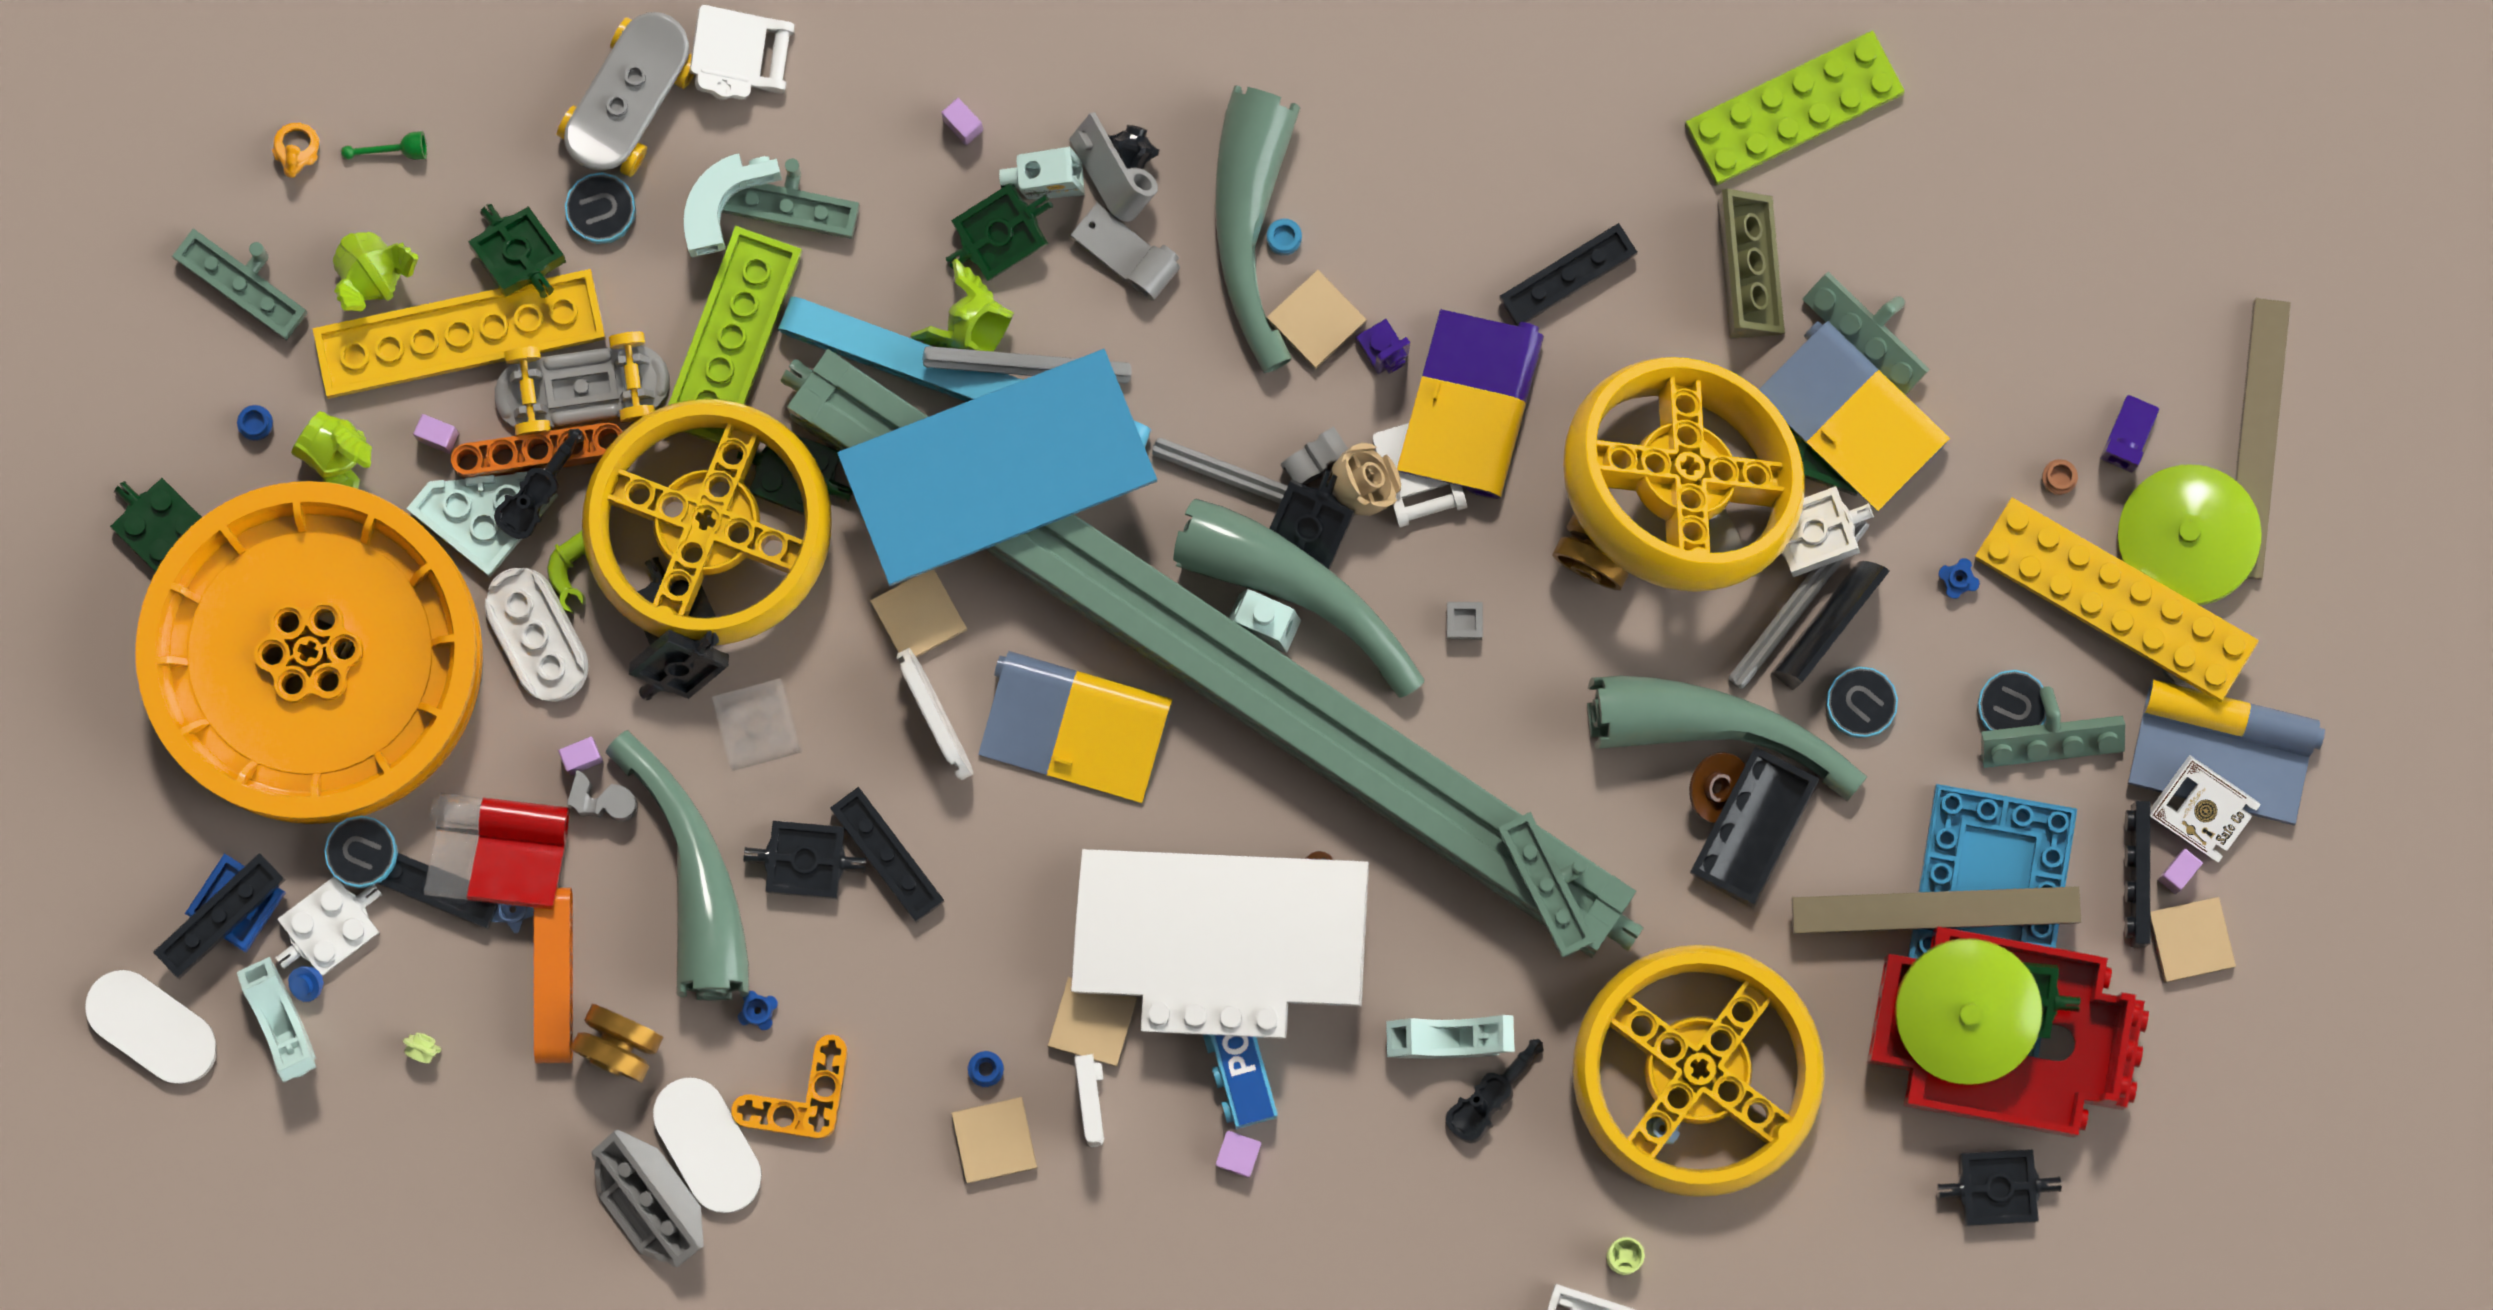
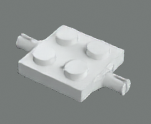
M1836 486L1805 497L1798 525L1790 542L1781 553L1788 562L1792 576H1799L1860 553L1854 536V524L1874 518L1870 504L1867 503L1849 511L1842 502Z
M332 877L279 917L278 921L288 932L292 943L289 948L275 957L278 962H281L291 954L290 957L280 963L283 969H286L287 966L302 956L310 961L314 968L323 976L378 935L380 932L370 921L365 908L382 896V893L377 890L367 898L369 894L377 889L376 885L368 887L356 896L348 891L340 880Z

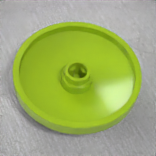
M2192 464L2177 465L2160 470L2140 483L2127 499L2118 526V546L2123 562L2199 606L2221 600L2243 584L2256 564L2262 537L2259 514L2247 491L2232 477L2217 469Z
M1967 938L1939 944L1922 954L1911 965L1897 993L1895 1015L1898 1032L1905 1048L1922 1068L1932 1075L1952 1083L1981 1084L2006 1075L2027 1057L2040 1031L2042 1004L2033 976L2015 955L1995 943Z

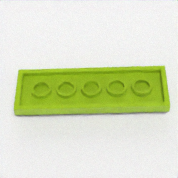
M1872 30L1687 120L1685 126L1716 185H1719L1904 95L1905 90Z
M735 226L668 405L697 399H719L746 404L802 255L801 248ZM701 428L683 432L719 444L725 429Z

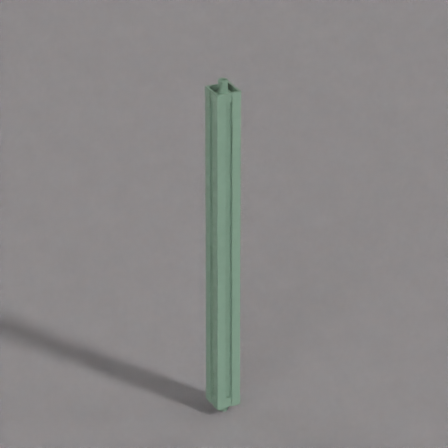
M829 349L826 350L813 371L803 365L800 360L795 359L789 365L790 371L786 369L781 378L782 384L789 386L797 392L787 406L788 411L791 413V420L837 451L845 450L928 417ZM1076 515L1068 516L985 549L1546 926L1498 831V827L1522 816V814ZM1538 826L1560 870L1572 865L1577 858H1584L1588 862L1586 872L1567 883L1595 939V943L1580 950L1593 958L1608 936L1620 944L1622 948L1629 951L1643 930V926L1633 922L1622 913L1637 891Z

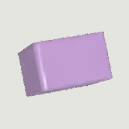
M959 98L955 99L941 112L943 122L965 145H968L983 131L982 122Z
M422 414L413 435L418 442L450 454L459 432L450 424Z
M593 737L558 750L566 772L570 776L576 774L577 770L581 772L604 762Z
M2183 849L2160 875L2158 881L2171 892L2177 894L2196 873L2203 862L2187 849Z
M1227 1131L1216 1161V1167L1249 1178L1255 1165L1261 1142Z

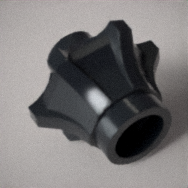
M1127 124L1125 131L1123 130L1118 134L1108 136L1127 169H1143L1151 159L1159 155L1160 149L1152 145L1149 138L1146 137L1147 129Z

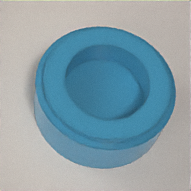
M1283 218L1274 221L1269 226L1267 244L1274 253L1284 256L1290 255L1300 247L1302 232L1296 222Z

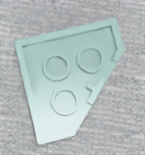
M527 472L501 476L468 477L452 481H429L406 509L490 577L522 540L513 538L502 531L494 520V513L497 507L505 500V495L515 496L519 492V484L521 481H524ZM557 493L550 498L548 504H544L539 511L540 517L558 497Z

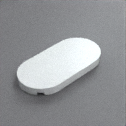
M512 568L503 571L492 580L488 588L489 592L487 598H485V613L520 683L529 694L545 701L558 702L574 696L586 681L588 657L550 582L542 574L532 569Z
M910 648L897 654L898 661H901V671L945 759L951 765L954 763L959 768L954 771L959 780L970 777L974 774L971 764L925 671Z
M127 970L113 971L100 977L89 990L85 1009L88 1022L94 1031L160 1079L172 1084L193 1082L206 1075L213 1066L217 1047L215 1035L210 1025L143 976Z
M683 1078L667 1085L656 1099L653 1111L654 1123L693 1195L703 1206L715 1212L732 1213L745 1208L754 1200L760 1187L761 1167L722 1096L711 1084L697 1078Z

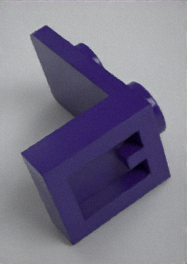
M1387 319L1382 320L1356 336L1358 344L1378 374L1385 370L1389 374L1393 373L1407 363L1405 358L1409 355L1411 343L1407 337L1400 340Z
M2128 395L2123 402L2100 459L2132 473L2138 467L2144 454L2142 450L2157 417L2159 408Z

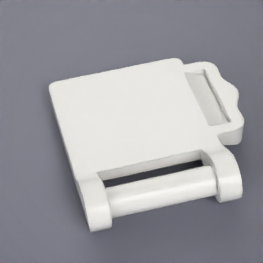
M702 5L698 9L690 63V72L696 75V89L701 92L710 93L719 100L728 98L746 99L750 94L751 86L772 93H785L786 81H783L786 54L789 36L793 35L795 24ZM766 30L775 33L769 78L760 76Z
M1409 423L1373 434V442L1377 447L1376 452L1381 457L1387 454L1392 459L1396 468ZM1399 472L1401 491L1396 493L1397 501L1393 504L1399 527L1410 525V520L1457 507V510L1468 508L1462 486L1450 484L1452 494L1404 507L1402 498L1449 485V483Z

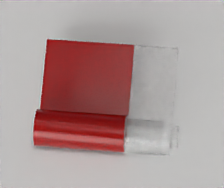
M440 793L439 799H432L430 820H436V835L424 895L553 910L569 829V807L450 793Z

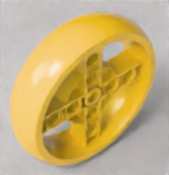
M1661 357L1643 360L1626 366L1602 380L1587 394L1574 414L1566 436L1563 453L1565 487L1573 512L1581 527L1591 541L1612 562L1637 578L1651 584L1679 591L1701 592L1722 589L1744 582L1765 569L1783 552L1798 525L1804 502L1805 476L1801 454L1794 435L1778 409L1762 392L1744 378L1718 365L1690 358ZM1650 396L1659 397L1660 428L1647 435L1639 445L1597 440L1600 423L1612 408L1631 399ZM1702 407L1717 414L1734 427L1748 442L1759 460L1732 457L1729 449L1721 439L1711 431L1703 428ZM1608 488L1636 491L1643 504L1652 513L1665 520L1666 543L1646 532L1629 518L1615 501ZM1729 502L1770 507L1767 526L1756 541L1738 550L1710 553L1709 520L1721 513Z
M697 399L674 403L659 408L631 424L611 443L598 461L586 490L582 512V538L590 570L606 598L623 616L641 629L657 637H661L665 632L671 630L690 639L699 640L708 631H712V634L715 632L719 637L717 645L740 642L757 636L784 620L799 606L814 586L823 568L829 549L832 528L828 488L815 458L805 444L784 424L770 415L738 402L719 399ZM693 429H725L708 470H699L685 474L668 487L627 472L629 467L647 449L669 436ZM760 442L768 446L783 460L798 485L804 506L805 525L803 540L760 523V513L756 500L750 490L743 484ZM734 449L742 451L743 458L739 463L731 465L725 462V456L729 451ZM718 482H725L730 485L729 492L723 497L711 495L712 487ZM639 489L648 490L650 496L647 502L644 504L633 503L631 499L635 491ZM671 502L683 504V510L677 517H668L664 513L666 506ZM612 505L653 521L656 541L663 554L670 561L653 603L645 599L628 582L615 559L609 534V518ZM707 515H711L715 525L713 527L708 526L707 530H703L699 520L701 518L706 520ZM740 527L748 529L749 537L746 541L742 543L731 541V534L735 529ZM776 540L781 542L783 546L779 554L768 556L764 553V547L769 541ZM693 547L700 548L703 553L699 561L688 563L684 560V555L688 549ZM745 558L788 573L770 594L744 610L720 617H688L705 575L728 571L740 564ZM678 580H684L689 583L687 592L681 596H675L670 592L672 584Z
M1685 945L1648 954L1622 969L1608 981L1589 1006L1581 1022L1573 1053L1572 1072L1575 1096L1582 1119L1599 1148L1613 1163L1625 1173L1652 1188L1682 1196L1706 1197L1733 1193L1750 1187L1777 1171L1794 1155L1809 1134L1817 1117L1824 1089L1825 1067L1820 1036L1814 1020L1804 1002L1786 980L1762 962L1746 954L1717 946ZM1707 972L1723 975L1743 983L1716 1020L1707 1017H1689L1668 1025L1632 998L1646 986L1665 977L1681 973ZM1736 1004L1746 1005L1751 1012L1749 1021H1737L1732 1015L1733 1006ZM1768 1004L1776 1010L1790 1034L1796 1055L1797 1084L1788 1114L1750 1086L1752 1062L1749 1051L1742 1039ZM1635 1018L1646 1019L1650 1025L1649 1034L1646 1036L1636 1035L1631 1028L1632 1020ZM1609 1027L1613 1028L1647 1054L1645 1079L1649 1092L1655 1102L1628 1138L1613 1120L1601 1087L1600 1058ZM1717 1032L1725 1034L1729 1039L1728 1049L1725 1051L1714 1049L1711 1045L1712 1034ZM1671 1039L1678 1044L1679 1054L1677 1057L1667 1058L1661 1053L1660 1044L1663 1040ZM1701 1061L1706 1065L1704 1072L1707 1074V1077L1700 1076L1696 1079L1691 1075L1694 1069L1690 1064L1693 1062L1697 1065ZM1730 1083L1736 1088L1737 1097L1734 1101L1727 1102L1720 1098L1718 1094L1720 1084ZM1672 1090L1682 1091L1687 1098L1685 1107L1681 1109L1672 1107L1668 1102L1669 1092ZM1756 1104L1764 1108L1766 1118L1763 1123H1754L1748 1118L1747 1110L1750 1105ZM1730 1116L1766 1143L1759 1150L1738 1162L1711 1169H1687L1673 1166L1654 1158L1681 1121L1691 1124H1708ZM1660 1118L1665 1124L1663 1136L1657 1138L1649 1135L1646 1130V1123L1649 1119Z

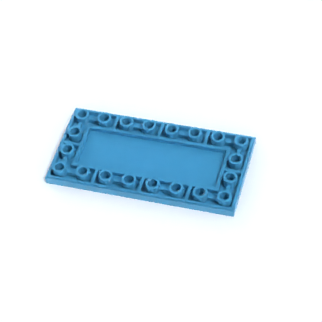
M1105 348L837 452L890 586L1157 482V477Z
M1936 784L1918 892L2065 887L2077 809ZM2059 924L1950 929L2056 948ZM1934 929L1912 930L1908 957L1918 959L1922 954L1930 950ZM2037 1037L2033 1048L2027 1056L2039 1057L2041 1038Z

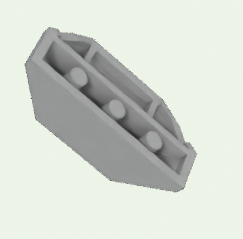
M616 1130L592 1150V1158L595 1161L597 1194L641 1254L659 1261L668 1262L674 1267H679L704 1246L701 1206L658 1148L620 1130Z

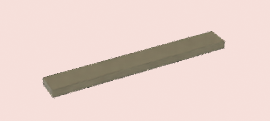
M2255 298L2253 301L2235 481L2247 491L2253 500L2261 523L2262 537L2259 555L2252 572L2247 578L2253 580H2262L2264 572L2291 302Z
M2079 886L1791 898L1793 934L1935 929L1937 926L1945 928L2081 923Z

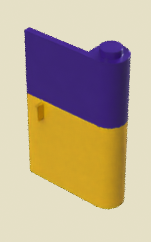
M1440 309L1398 462V472L1466 487L1469 492L1492 499L1501 498L1544 336L1538 332V326L1525 322H1520L1518 326Z

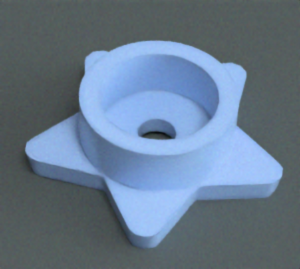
M498 903L492 922H506L514 933H518L523 920L534 916V908ZM512 906L516 907V912L514 913L510 912V907Z

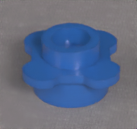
M1966 558L1960 559L1953 566H1942L1939 570V578L1943 580L1944 586L1947 589L1946 594L1949 598L1957 599L1960 594L1968 590L1974 592L1979 588L1980 581L1974 577L1971 571L1972 563ZM1960 575L1962 577V581L1958 582L1956 580V576Z
M749 991V995L743 997V1010L738 1014L739 1022L742 1025H757L763 1031L770 1029L773 1024L771 1020L773 1010L778 1006L776 998L774 996L763 997L757 995L755 991ZM760 1007L761 1013L756 1014L754 1012L755 1008Z

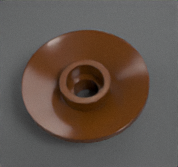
M1717 752L1707 756L1696 767L1690 781L1689 796L1693 809L1702 819L1716 823L1745 767L1744 762L1739 757L1726 752Z

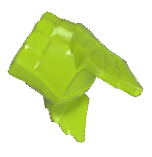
M373 232L349 233L344 236L333 257L334 269L341 278V281L334 290L337 294V300L341 302V308L344 311L362 312L366 308L364 300H391L394 297L395 286L400 274L406 278L413 276L419 259L418 255L411 252V248L404 246L403 243L387 246Z
M954 259L952 264L955 283L967 293V296L961 298L950 307L947 323L948 331L928 326L922 330L912 332L911 338L936 347L994 352L1002 340L1014 312L993 300V293L982 283L980 277L975 276L969 267L965 268L958 259Z
M319 411L303 429L291 453L314 469L323 478V482L359 489L360 479L351 469L357 463L364 468H370L372 446L366 443L364 432L357 430L350 421L329 416Z

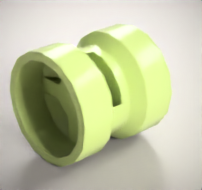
M1629 1237L1620 1238L1613 1242L1608 1248L1606 1255L1607 1264L1610 1269L1620 1275L1632 1274L1638 1270L1643 1264L1645 1257L1641 1244Z

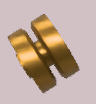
M1573 514L1567 525V529L1573 537H1561L1552 556L1563 566L1589 581L1612 590L1621 591L1629 572L1612 562L1599 550L1581 527L1575 514Z
M592 1003L584 1020L589 1027L602 1033V1036L599 1038L587 1032H580L577 1034L570 1050L589 1059L591 1064L619 1077L623 1075L642 1083L650 1066L646 1060L633 1054L632 1050L634 1048L649 1055L656 1054L664 1037L633 1020Z

